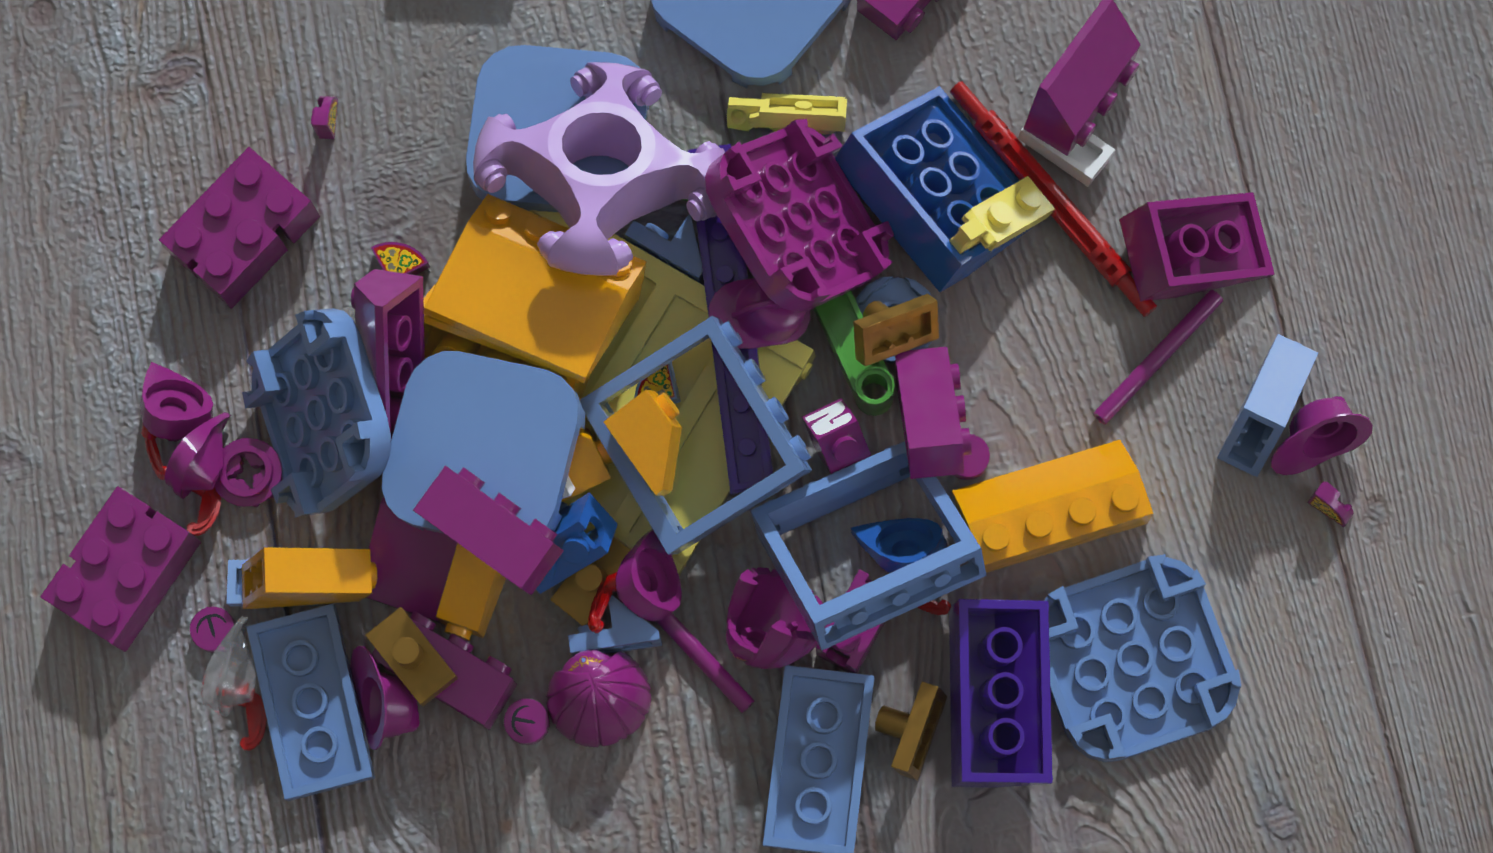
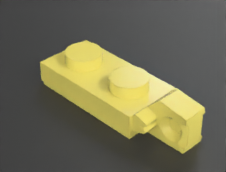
M762 93L761 99L729 97L727 127L742 131H749L753 127L769 128L776 132L785 128L794 120L807 119V127L815 129L820 134H832L836 131L845 132L847 99L835 96Z
M1029 176L972 207L961 218L965 224L958 228L957 234L949 241L960 254L980 242L985 249L988 248L989 251H992L1047 219L1055 208Z

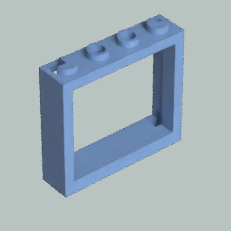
M714 316L709 317L580 400L587 419L668 555L681 553L812 471L807 463L811 456L805 448L807 447L799 435L792 438L783 423L789 419L783 406L775 396L769 399L760 385L766 381L762 371L752 358L746 361L738 346L743 343L739 333L735 332L729 320L723 323L721 319ZM710 338L786 466L683 529L664 496L653 493L603 422L614 414L608 403L609 401Z
M905 441L890 446L882 452L817 481L809 482L797 490L769 500L763 505L750 510L759 540L821 650L827 649L987 576L980 545L937 477L917 478V482L954 539L955 544L821 605L817 602L780 535L910 477ZM965 562H968V564H965V565H963V566L960 567V564H963V563H965ZM834 622V625H831V626H829V627H827V628L824 627V626H826V625L831 624V623Z

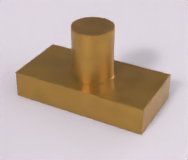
M925 294L890 308L881 301L869 303L864 309L863 318L853 321L856 360L866 367L939 339L938 301L931 295Z
M614 536L608 554L566 578L550 600L582 626L588 625L591 604L597 590L603 585L608 575L618 571L623 558L631 548Z
M399 607L365 635L422 707L458 679L402 607Z
M922 681L910 713L883 705L875 721V731L901 739L891 767L900 775L917 781L948 697L938 686Z

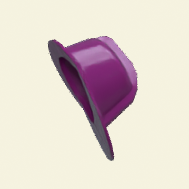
M755 278L737 280L725 284L714 294L709 305L708 318L714 316L721 319L723 323L729 320L735 332L739 333L743 342L738 346L739 349L784 345L796 341L805 333L810 322V310L794 312L782 308L766 295Z
M1341 396L1318 399L1308 403L1292 418L1289 425L1290 437L1276 449L1271 459V467L1277 474L1293 475L1311 469L1332 457L1352 451L1365 443L1372 434L1373 424L1368 417L1352 413L1345 399Z
M357 646L351 656V674L360 713L365 725L367 742L371 749L378 750L384 738L399 736L418 729L420 720L417 700L397 675L379 672L372 654L366 647Z

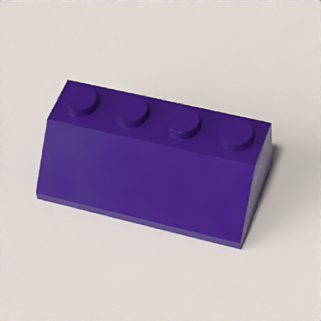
M958 599L951 605V610L949 611L952 787L998 788L1053 783L1048 601Z

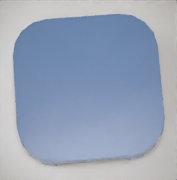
M650 0L656 21L666 32L669 29L732 75V82L748 88V85L765 86L778 82L780 85L790 77L793 66L841 9L843 11L846 10L850 0Z
M520 45L508 46L493 53L482 65L477 79L466 154L469 184L476 196L484 200L486 195L490 194L526 210L558 212L521 179L513 175H507L504 186L495 193H489L479 185H476L473 172L474 153L479 133L488 117L508 114L515 123L516 129H524L547 121L587 99L584 96H578L574 92L570 78L574 76L575 72L585 68L588 62L619 63L640 67L627 57L609 52ZM633 103L647 121L649 106H638L636 103ZM589 156L573 164L578 169L595 175H612L629 167L621 160L609 156Z
M335 308L308 310L296 314L298 324L268 350L253 351L246 360L250 366H253L251 391L242 392L245 409L261 408L273 449L278 454L282 465L283 480L270 490L276 503H287L295 512V517L322 514L335 510L377 479L385 470L390 456L391 433L388 418L361 335L354 320L345 311Z
M442 351L427 357L413 370L406 384L394 428L390 456L382 477V492L387 506L399 519L422 531L425 529L443 533L415 513L413 509L445 465L457 474L464 467L485 482L480 491L493 500L498 493L502 494L521 508L516 516L530 526L533 520L537 519L555 532L562 518V515L559 514V509L580 429H585L586 412L582 408L578 394L560 375L546 369L461 351Z
M1165 554L1149 556L1146 560L1065 588L1062 586L1049 593L1044 600L1049 603L1051 696L1065 734L1073 747L1087 758L1102 762L1120 761L1206 732L1222 723L1236 706L1239 690L1242 687L1239 669L1235 670L1204 589L1205 581L1198 570H1193L1180 560L1165 557Z

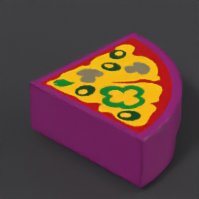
M320 96L317 99L319 107L313 108L311 125L320 139H335L338 98Z
M385 242L371 247L380 266L385 271L417 275L430 268L426 258L418 250L407 244Z
M1326 481L1319 485L1307 502L1342 527L1347 525L1354 514L1350 504L1345 505L1337 500L1340 492Z

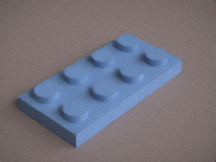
M330 604L246 626L284 799L292 801L375 779L336 606Z
M785 666L763 847L810 853H854L874 676Z

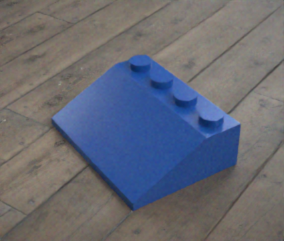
M940 86L852 132L835 157L851 186L882 223L889 222L894 234L893 237L939 292L944 291L972 274L1030 230H1026L992 251H989L988 248L985 249L980 242L960 254L949 241L957 234L958 228L965 224L961 218L972 207L1017 183L1019 180Z

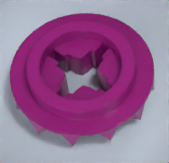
M254 438L235 440L223 448V468L214 487L224 500L239 508L258 507L260 503L267 499L274 498L270 489L282 481L280 458L276 451L264 441ZM244 457L254 469L261 468L260 473L253 476V489L244 479H236L237 475L243 472Z

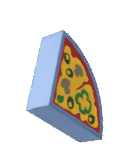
M672 362L639 382L634 398L647 389L656 391L658 395L664 392L674 404L681 402Z

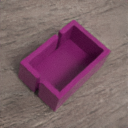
M248 147L163 234L159 241L171 256L197 279H200L208 289L232 309L288 251L274 231L280 226L286 237L294 244L316 222L320 215L310 199L252 148Z
M117 486L69 554V557L75 560L72 567L69 568L62 564L40 598L112 645L126 652L197 550L201 541L189 531Z

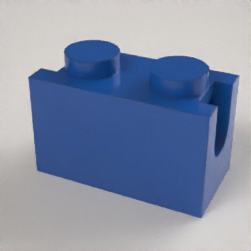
M590 492L559 511L562 518L555 530L557 536L552 542L564 551L536 588L540 594L609 552L618 524ZM591 522L595 528L585 533L584 530L587 529L588 523Z

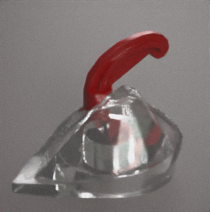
M241 616L217 647L207 665L201 687V698L205 707L211 708L218 715L225 717L229 716L233 706L246 707L249 737L242 738L240 746L243 750L250 751L261 743L265 735L267 718L263 700L260 695L254 692L256 671L245 640L248 617Z

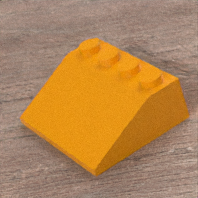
M487 194L468 220L424 307L423 314L585 384L640 298L647 262L633 256V260L629 262L628 266L619 270L616 275L605 276L578 274L550 267L547 260L540 254L537 243L549 231H562L565 233L569 228Z

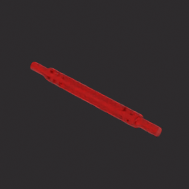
M963 81L953 86L950 94L975 121L973 127L1020 180L1029 176L1055 208L1051 213L1052 218L1097 268L1112 288L1117 286L1143 317L1152 313L1157 308V305L1153 300L1140 302L1134 278L1130 275L1132 269L1018 140L1015 134L1010 131L995 111H988Z

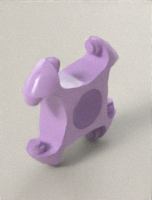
M588 62L585 68L575 72L574 76L570 78L574 92L578 96H584L587 99L547 121L524 129H516L515 123L508 114L488 117L479 133L473 161L476 185H479L489 193H495L504 186L507 175L516 176L558 210L570 229L565 233L562 231H549L545 233L537 243L540 254L547 260L550 267L585 275H616L619 270L628 266L629 262L633 260V254L624 241H618L614 238L608 239L632 220L681 199H688L686 204L687 210L695 221H704L717 215L706 193L705 175L709 165L724 154L725 150L717 144L707 141L700 145L695 153H688L668 141L643 118L633 103H636L638 106H650L656 103L662 94L659 84L648 70L619 63ZM589 156H609L621 160L629 167L612 175H595L582 171L573 164Z

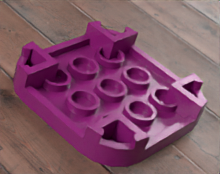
M807 119L794 120L781 130L742 145L740 141L709 165L705 175L706 193L711 205L758 285L772 301L782 308L794 312L811 310L867 283L893 263L888 259V240L894 236L889 222L886 221L875 226L833 156L843 145L833 133L825 138L815 129L807 127Z

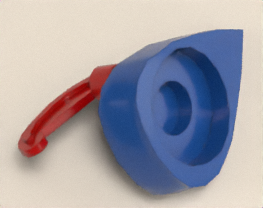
M904 518L850 527L852 535L861 547L888 573H892L948 547L942 528L938 523L929 519ZM932 600L917 608L934 615H946L951 610V604L947 600H941L940 602Z

